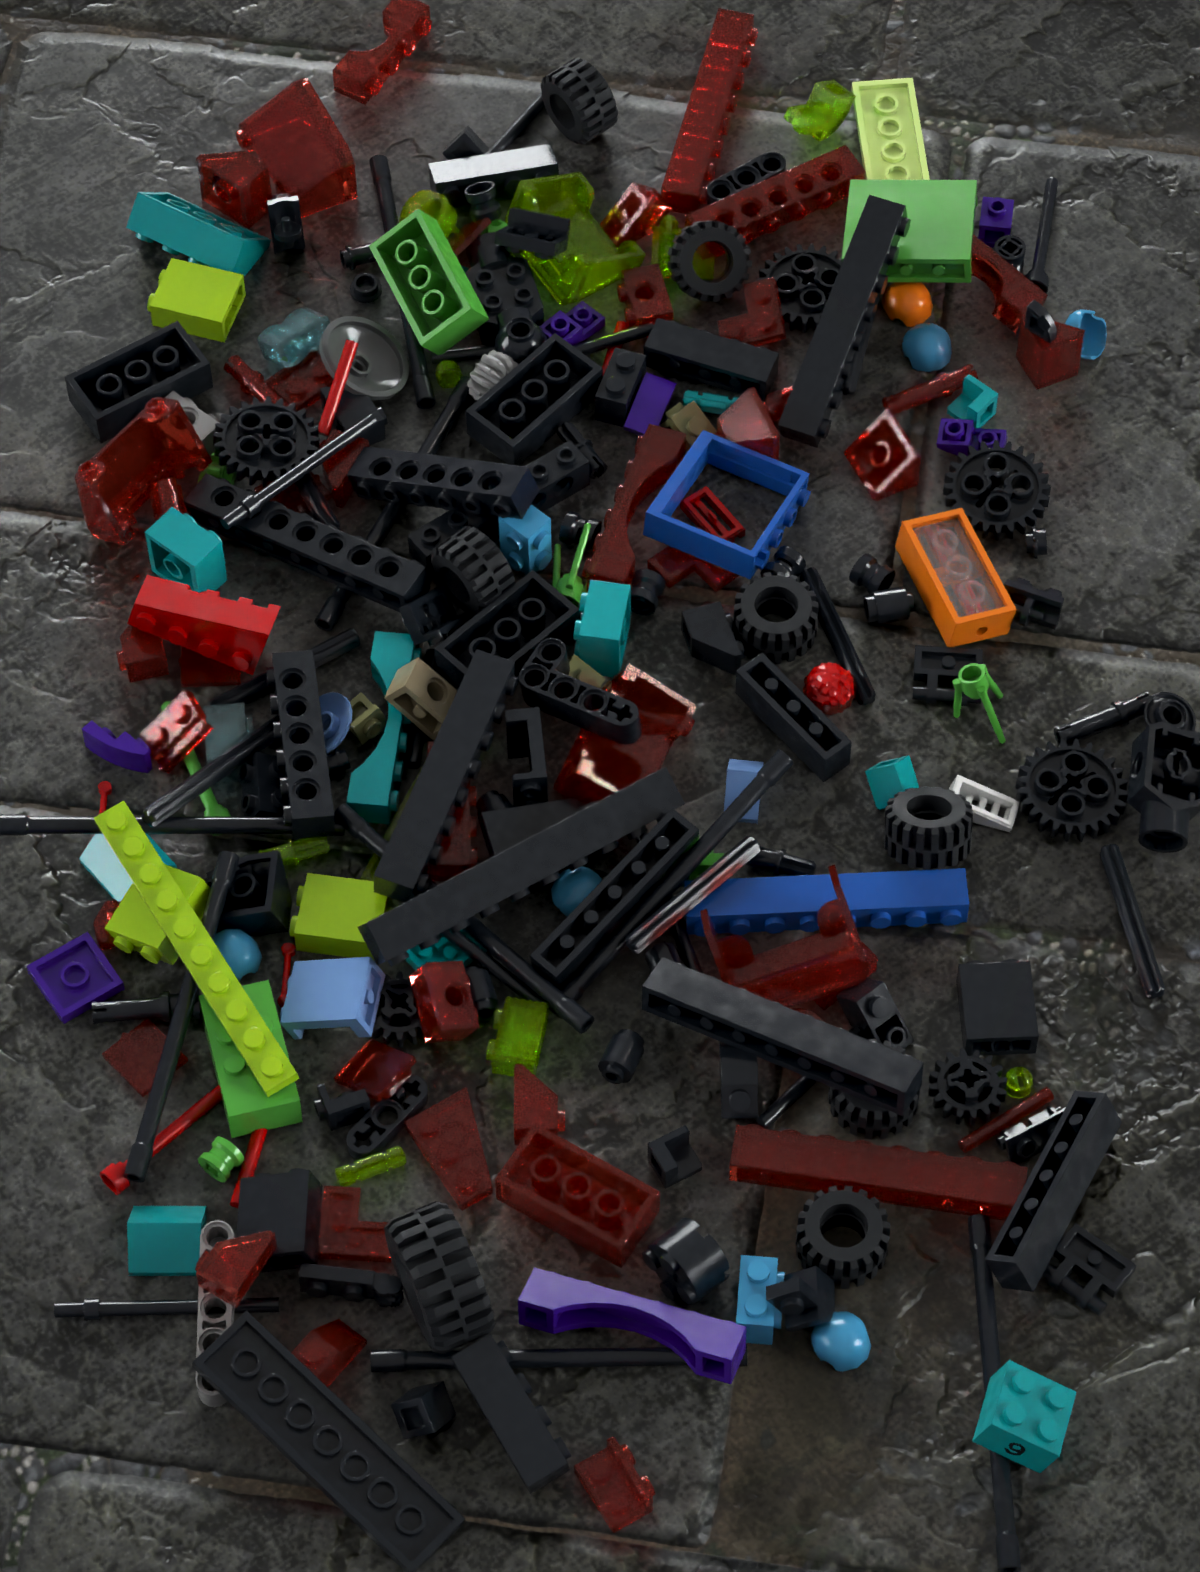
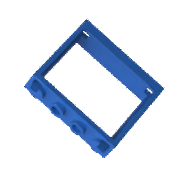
M703 430L646 511L643 535L742 577L751 579L758 568L762 570L766 566L772 547L776 549L779 546L785 527L790 528L793 525L798 507L806 505L811 491L807 490L810 473ZM707 464L787 496L752 550L671 517Z

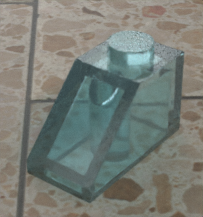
M244 703L203 706L207 764L254 731L253 716H246Z

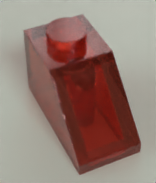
M632 182L596 228V231L612 250L617 251L653 233L672 208L655 188Z
M333 429L327 440L321 442L320 448L343 432ZM357 438L321 464L324 477L337 507L343 508L354 491L347 473L364 446L369 447L367 439Z
M129 625L120 636L122 650L116 651L120 671L127 670L130 683L169 675L162 638Z
M515 1064V1145H558V1132H565V1110H558V1096L525 1066Z
M267 1230L217 1242L210 1252L205 1251L196 1264L195 1270L197 1271L198 1286L237 1308L277 1248L275 1233Z
M337 1319L311 1330L291 1353L328 1387L364 1348L367 1340L343 1321Z

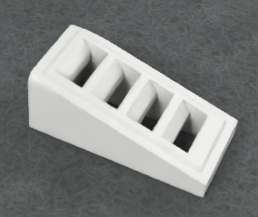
M956 776L949 790L964 796L971 805L973 800L978 801L977 806L972 805L973 823L1010 832L1021 802L965 777ZM986 804L992 805L990 812L985 810ZM1000 807L1006 808L1003 818L998 816Z

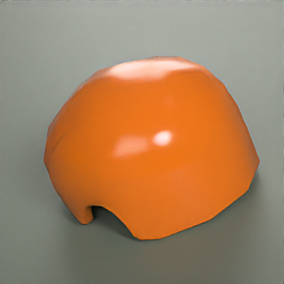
M893 282L886 288L882 297V306L890 320L900 319L906 327L922 324L931 316L933 309L931 295L922 282Z

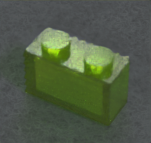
M508 996L505 998L503 1009H496L493 1029L498 1030L496 1040L489 1039L486 1052V1060L491 1061L492 1073L535 1080L548 1023L547 1003Z

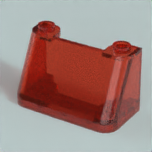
M306 77L292 82L239 123V130L235 133L242 149L246 148L250 153L256 151L275 184L276 194L290 193L291 197L298 196L301 218L358 197L352 153Z
M161 397L151 399L146 403L145 408L89 461L79 466L78 472L75 475V481L85 523L93 537L125 546L136 536L131 526L137 523L133 516L137 509L171 477L181 480L185 477L184 470L196 467L198 471L202 472L213 462L178 400Z
M628 663L607 681L602 690L636 704L642 727L641 737L633 744L622 745L581 728L554 783L553 789L566 797L577 798L578 801L589 804L593 801L602 800L660 770L672 743L680 735L686 737L694 726L695 720L692 716L697 705Z

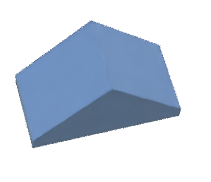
M729 759L724 811L757 776L758 771L764 766V762ZM760 799L739 822L758 824Z

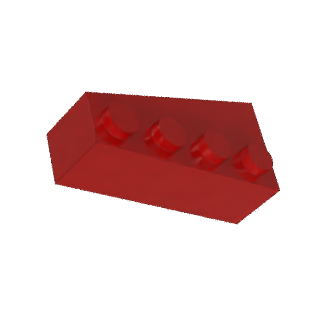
M147 575L135 600L127 624L168 640L175 645L195 651L204 657L229 665L236 670L253 675L281 606L269 603L268 608L253 605V599L239 597L238 601L220 597V592L207 589L206 591L196 592L192 591L188 584Z

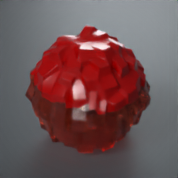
M821 663L815 666L809 675L805 677L802 692L824 714H828V716L835 715L839 712L842 713L852 705V700L856 695L854 691L856 682H854L855 679L850 670L844 669L839 664Z

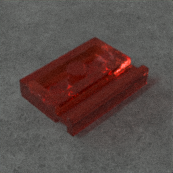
M313 347L265 380L266 390L272 391L275 394L277 400L283 398L284 406L287 407L293 402L296 403L297 412L308 408L321 399L320 388L325 386L331 387L333 378L326 370L317 349Z
M182 690L139 734L141 739L149 746L153 760H157L158 768L162 772L170 773L213 729L212 725L208 724L205 720V713L194 694L190 691Z

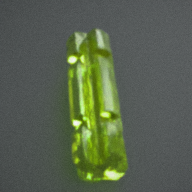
M395 1146L387 1149L384 1154L378 1152L354 1161V1165L346 1164L335 1169V1175L339 1185L346 1187L356 1183V1179L362 1181L387 1172L389 1167L395 1169L405 1165L406 1156L400 1146Z

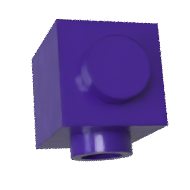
M983 197L977 246L994 248L997 239L1010 235L1014 200L999 197Z

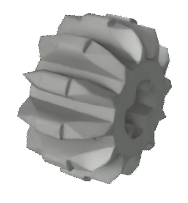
M495 350L490 351L488 355H482L480 362L475 363L474 370L470 372L471 378L467 382L469 394L478 401L517 367L518 363L510 356Z

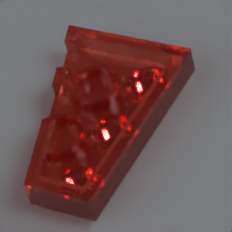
M467 1087L405 1121V1129L462 1211L493 1193V1186Z

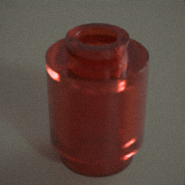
M176 477L150 482L152 490L149 491L155 522L171 507L182 514L187 513L182 487L177 484Z

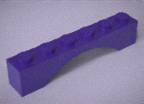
M534 1267L518 1299L520 1325L552 1334L588 1327L617 1328L636 1332L652 1338L673 1350L688 1364L696 1375L732 1384L746 1352V1326L703 1315L697 1311H689L667 1305L661 1301H653L631 1295L625 1291H617L599 1286L589 1281H581L563 1276L554 1271H545Z

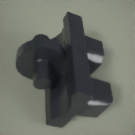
M290 193L273 195L272 200L266 201L274 254L288 249H305L298 196L291 197Z
M1019 577L1015 581L1007 579L1004 587L1017 609L1015 617L1020 618L1019 625L1026 627L1030 621L1055 630L1064 602L1062 592L1053 588L1046 589L1045 591L1033 588L1030 581Z

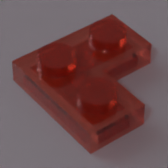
M774 277L744 284L748 313L717 321L720 336L737 339L740 342L753 346L787 339L777 281Z
M667 546L647 560V568L659 573L665 579L668 588H671L694 571L715 592L740 576L671 546Z
M324 1186L318 1259L391 1263L392 1258L388 1250L384 1227L388 1222L359 1221L362 1195L360 1187Z

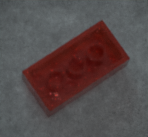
M536 1123L529 1129L495 1178L497 1200L620 1268L623 1267L660 1211V1191Z

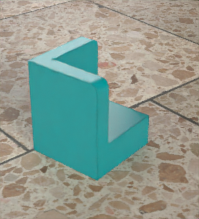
M968 374L963 381L962 393L947 407V414L954 419L973 420L974 428H981L996 414L998 393Z
M909 755L879 762L865 771L876 807L879 810L886 808L888 800L894 798L896 793L905 792V789L919 788Z

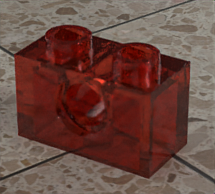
M659 263L621 270V284H617V294L620 303L625 302L627 307L624 308L627 327H636L649 322L655 324L657 318L668 321L674 320V311Z
M463 961L427 962L409 975L425 1043L463 1040L479 1028L478 1012L473 1004L470 980L465 972Z

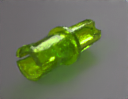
M326 836L304 838L293 842L292 839H288L289 843L263 851L259 850V853L278 850L281 853L284 866L292 863L298 866L299 861L328 853L330 847Z

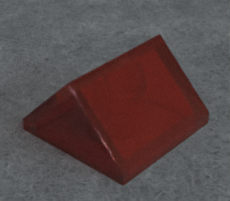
M1023 312L1016 358L1036 390L1077 376L1080 368L1085 330L1054 321L1057 328V337L1049 343L1024 327L1026 313Z
M886 409L843 452L869 495L875 501L917 486L919 480L921 457L892 411Z

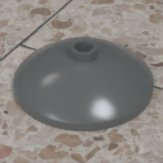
M344 316L332 321L323 331L319 343L320 356L330 376L334 379L346 340H351L358 343V347L344 389L352 394L369 396L371 400H385L397 395L407 382L409 365L406 354L396 338L381 325L363 317Z

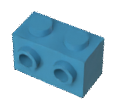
M530 505L523 519L499 517L500 551L505 556L510 567L515 571H521L525 575L532 570L537 572L546 568L552 559L551 518L533 505Z
M741 1255L736 1324L746 1326V1343L772 1345L773 1328L781 1329L782 1313L766 1300V1286L784 1281L785 1272L777 1271L778 1258Z

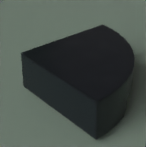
M1033 300L1027 306L1024 327L1046 342L1051 343L1057 337L1056 325L1047 310L1036 300Z

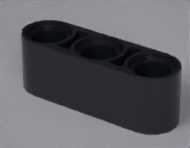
M777 152L764 153L710 182L707 186V214L709 217L718 221L729 219L780 192L785 186L786 159L784 156Z

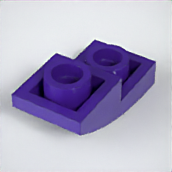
M582 300L566 314L559 310L540 327L547 336V339L556 333L574 346L605 326V317Z
M646 372L623 430L654 441L675 390L676 383Z
M941 418L936 444L937 448L958 456L960 452L968 456V446L971 445L979 451L981 441H984L988 448H993L994 440H998L1000 448H1004L1007 443V430L974 428L973 420Z
M92 720L82 728L86 748L102 759L137 772L149 773L153 769L150 758L151 750L142 739H134L126 731L116 738L111 730L107 727H99Z

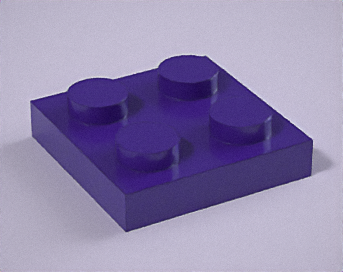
M89 932L80 935L26 966L28 974L63 1024L90 1010L92 1002H104L125 990L123 981Z

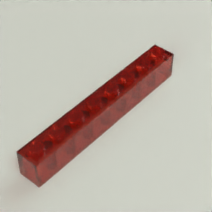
M718 8L661 187V210L697 216L701 204L706 205L707 183L714 180L716 173V163L714 161L715 158H721L724 141L721 138L722 135H728L731 118L728 117L729 112L734 113L736 110L738 95L735 93L736 90H742L745 73L742 71L743 68L749 67L752 52L749 48L750 46H755L757 42L758 28L754 27V14Z
M748 1124L746 1126L736 1125L730 1160L729 1180L813 1193L822 1190L824 1194L828 1193L829 1187L837 1186L839 1191L844 1190V1186L847 1185L853 1186L852 1191L856 1193L860 1189L867 1191V1198L869 1200L875 1197L880 1203L968 1216L984 1214L989 1216L990 1219L1006 1221L1026 1183L1028 1167H1021L1009 1161L994 1163L983 1161L975 1156L960 1158L947 1156L940 1151L919 1152L900 1145L885 1147L874 1145L865 1140L850 1142L838 1140L830 1135H819L816 1137L803 1135L798 1131L790 1129L775 1131L765 1129L760 1125Z

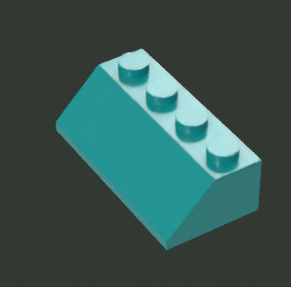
M138 192L126 228L137 232L136 237L149 243L154 241L163 244L162 249L175 255L182 253L189 256V262L243 274V276H246L271 243V239L168 192Z

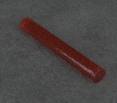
M1048 1087L1041 1089L958 1141L960 1149L964 1153L971 1151L1000 1133V1131L1054 1099L1052 1091Z

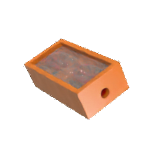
M963 508L902 521L895 548L946 646L956 647L1008 634L1017 609Z

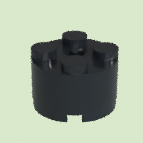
M690 1218L681 1219L653 1241L647 1250L642 1253V1258L646 1265L655 1271L662 1280L660 1288L668 1299L675 1301L679 1298L688 1305H695L729 1278L730 1274H725L724 1272L730 1267L718 1243L710 1234L703 1238L696 1231L700 1225Z

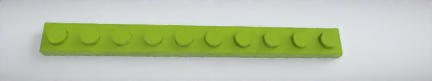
M123 800L94 817L99 830L267 1097L298 1080L299 1077L294 1067L125 801Z

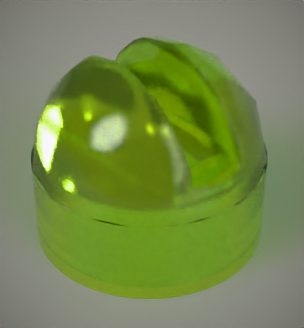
M443 360L436 367L435 375L438 384L443 388L455 387L463 376L459 365L455 361Z
M1022 1066L1011 1068L1005 1075L1007 1077V1086L1004 1090L1013 1098H1024L1032 1090V1074ZM1017 1076H1021L1024 1086L1019 1087Z

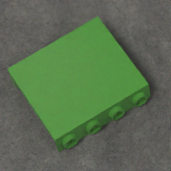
M850 179L842 262L869 195L905 205L907 217L911 220L906 237H900L897 261L894 266L889 265L886 272L888 282L971 283L975 209L978 206L977 180Z

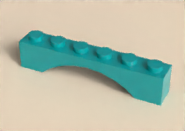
M375 631L370 658L372 678L381 689L384 697L397 669L418 657L422 660V648H416L410 634ZM387 700L388 720L384 734L376 749L366 761L351 773L346 801L351 808L368 822L389 824L391 811L398 810L399 791L395 790L396 782H402L404 762L400 761L401 753H407L408 733H404L405 724L411 725L412 723Z

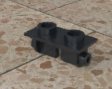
M1049 1106L1046 1110L1028 1118L1030 1126L1026 1127L1020 1122L1007 1130L1000 1131V1136L996 1137V1143L1002 1151L1007 1149L1009 1165L1011 1167L1043 1151L1065 1108Z

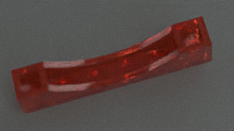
M649 424L645 435H639L635 445L636 456L634 460L629 459L624 474L626 480L624 484H618L614 496V508H608L604 518L605 529L603 533H597L593 545V552L595 553L592 558H587L585 561L582 576L587 578L586 592H588L590 580L631 585L635 573V554L629 544L627 534L630 520L648 495L666 484L686 455V433Z

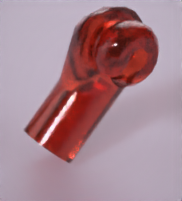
M793 385L771 392L766 396L762 409L766 419L777 421L781 418Z
M116 899L104 902L93 922L98 947L101 950H108L115 946L113 944L114 938L105 927L121 902Z

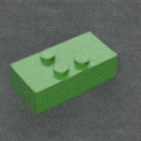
M417 209L369 245L422 347L437 355H441L489 320L439 223L433 217Z
M269 980L243 985V989L289 1060ZM198 995L202 1021L231 1138L252 1134L253 1131L261 1128L270 1130L303 1122L300 1098L295 1081L267 1097L204 995Z

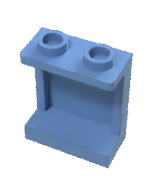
M371 957L295 961L292 974L287 982L288 991L285 1003L280 1011V1024L294 1040L302 1039L304 1029L350 1027L359 1038L372 1037L385 974Z

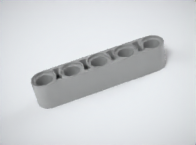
M221 1220L207 1223L200 1235L196 1358L234 1323L236 1245L233 1229L228 1223ZM216 1237H223L228 1240L222 1247H212L209 1245L210 1241ZM215 1272H222L227 1275L219 1283H213L208 1280L209 1276ZM219 1307L226 1311L220 1318L213 1319L207 1316V1313L212 1308ZM196 1371L195 1380L202 1403L210 1407H219L227 1403V1400L218 1391H208L204 1388L207 1381Z

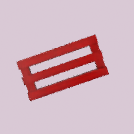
M707 486L680 502V509L698 529L732 543L735 542L737 536L739 538L745 536V528ZM702 497L732 530L728 531L721 524L717 516L700 500Z

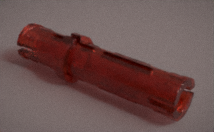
M238 355L228 359L234 365L233 367L225 363L224 371L229 373L241 385V390L245 394H251L260 403H264L267 396H270L271 402L274 404L282 398L264 381V376L259 371H253ZM283 399V406L287 407L290 405Z
M969 363L948 373L940 372L936 374V378L882 398L885 412L889 410L887 416L893 417L896 414L941 396L945 398L952 396L954 391L963 388L964 378L968 374L978 379L976 370L971 371L974 366Z

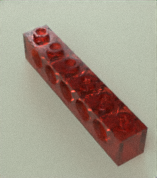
M843 145L686 215L684 227H689L697 221L712 220L722 222L737 229V232L746 239L745 244H748L756 237L765 233H773L785 224L792 221H800L814 211L827 209L834 202L846 197L848 198L850 179L864 180L866 171L849 148ZM705 242L696 249V253L702 261L725 254L723 247L715 242Z

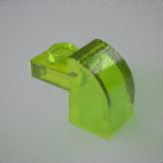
M835 80L817 82L807 103L788 107L783 118L791 123L793 129L798 133L810 134L817 141H822L839 128L856 96Z

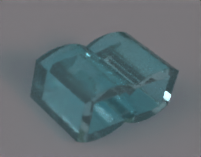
M306 307L293 311L285 318L283 323L269 326L258 336L257 341L263 357L285 368L300 363L310 351L319 350L321 335L330 324L328 316Z

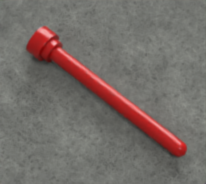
M219 1084L156 1135L152 1157L222 1101ZM128 1159L123 1163L120 1161L116 1164L111 1163L100 1172V1177L104 1184L116 1195H119L130 1186V1180L123 1176Z

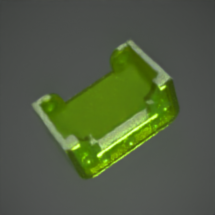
M581 172L521 180L509 209L517 207L570 219L566 251L553 256V259H540L534 256L535 252L525 250L523 253H520L523 258L528 260L529 266L555 300L564 306L575 304L638 271L646 256L640 246L632 240L622 242L619 248H617L590 214L589 209L594 199V190ZM509 209L504 221L506 223H508Z

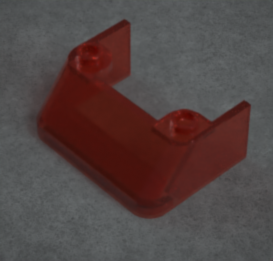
M835 865L829 866L828 869L838 899L829 901L820 907L817 913V922L821 932L754 955L750 943L744 937L738 935H731L718 940L708 910L700 911L704 933L723 982L746 989L755 995L790 1008L855 986L866 979L869 973L868 960Z

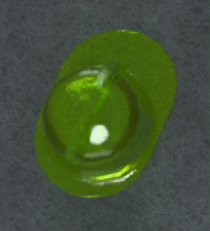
M431 190L418 191L407 200L402 208L399 223L415 210L420 209L437 220L446 238L451 233L459 234L460 232L455 226L458 217L457 211L448 203V198L443 194Z

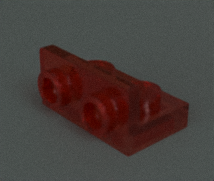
M614 1436L607 1439V1447L574 1465L575 1474L612 1533L652 1512V1496L655 1495L654 1488L647 1476H639L633 1467L636 1463L626 1444L620 1446Z

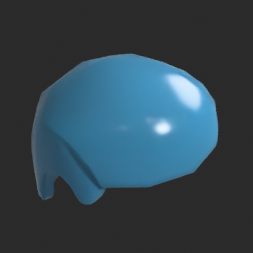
M1076 310L1069 315L1063 326V344L1068 353L1073 357L1094 360L1101 356L1105 348L1107 337L1106 323L1103 318L1093 315L1095 311Z
M933 323L918 324L908 330L903 337L904 357L909 358L913 369L931 372L942 369L950 362L952 355L951 340L944 328Z
M584 866L573 871L570 868L559 873L560 878L555 880L551 888L553 903L568 917L597 887L602 878L592 869Z
M225 929L215 934L214 943L238 981L244 975L258 971L262 955L259 945L251 936L240 929Z
M834 1312L829 1322L814 1326L811 1333L812 1346L820 1361L824 1360L831 1364L836 1371L843 1372L858 1368L868 1358L871 1343L866 1326L860 1318L850 1312Z

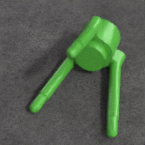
M590 523L584 525L571 571L564 574L563 578H560L561 545L557 543L554 546L552 586L576 607L580 603L582 592L588 593L590 580H597L605 567L603 563H600L584 586L582 579L577 576L591 528Z
M971 663L965 665L959 671L958 678L952 681L955 689L953 715L955 718L960 716L962 692L971 699L981 698L999 742L1003 744L1006 740L988 697L987 690L990 688L999 699L1003 697V693L989 675L985 664Z

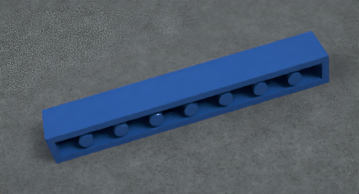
M965 868L727 879L685 915L686 931L688 935L695 934L706 937L716 933L744 935L748 932L766 931L774 934L784 930L813 932L818 929L828 928L850 930L854 927H873L883 929L896 925L920 927L924 924L940 923L952 926L967 922L969 897ZM693 880L684 881V888Z

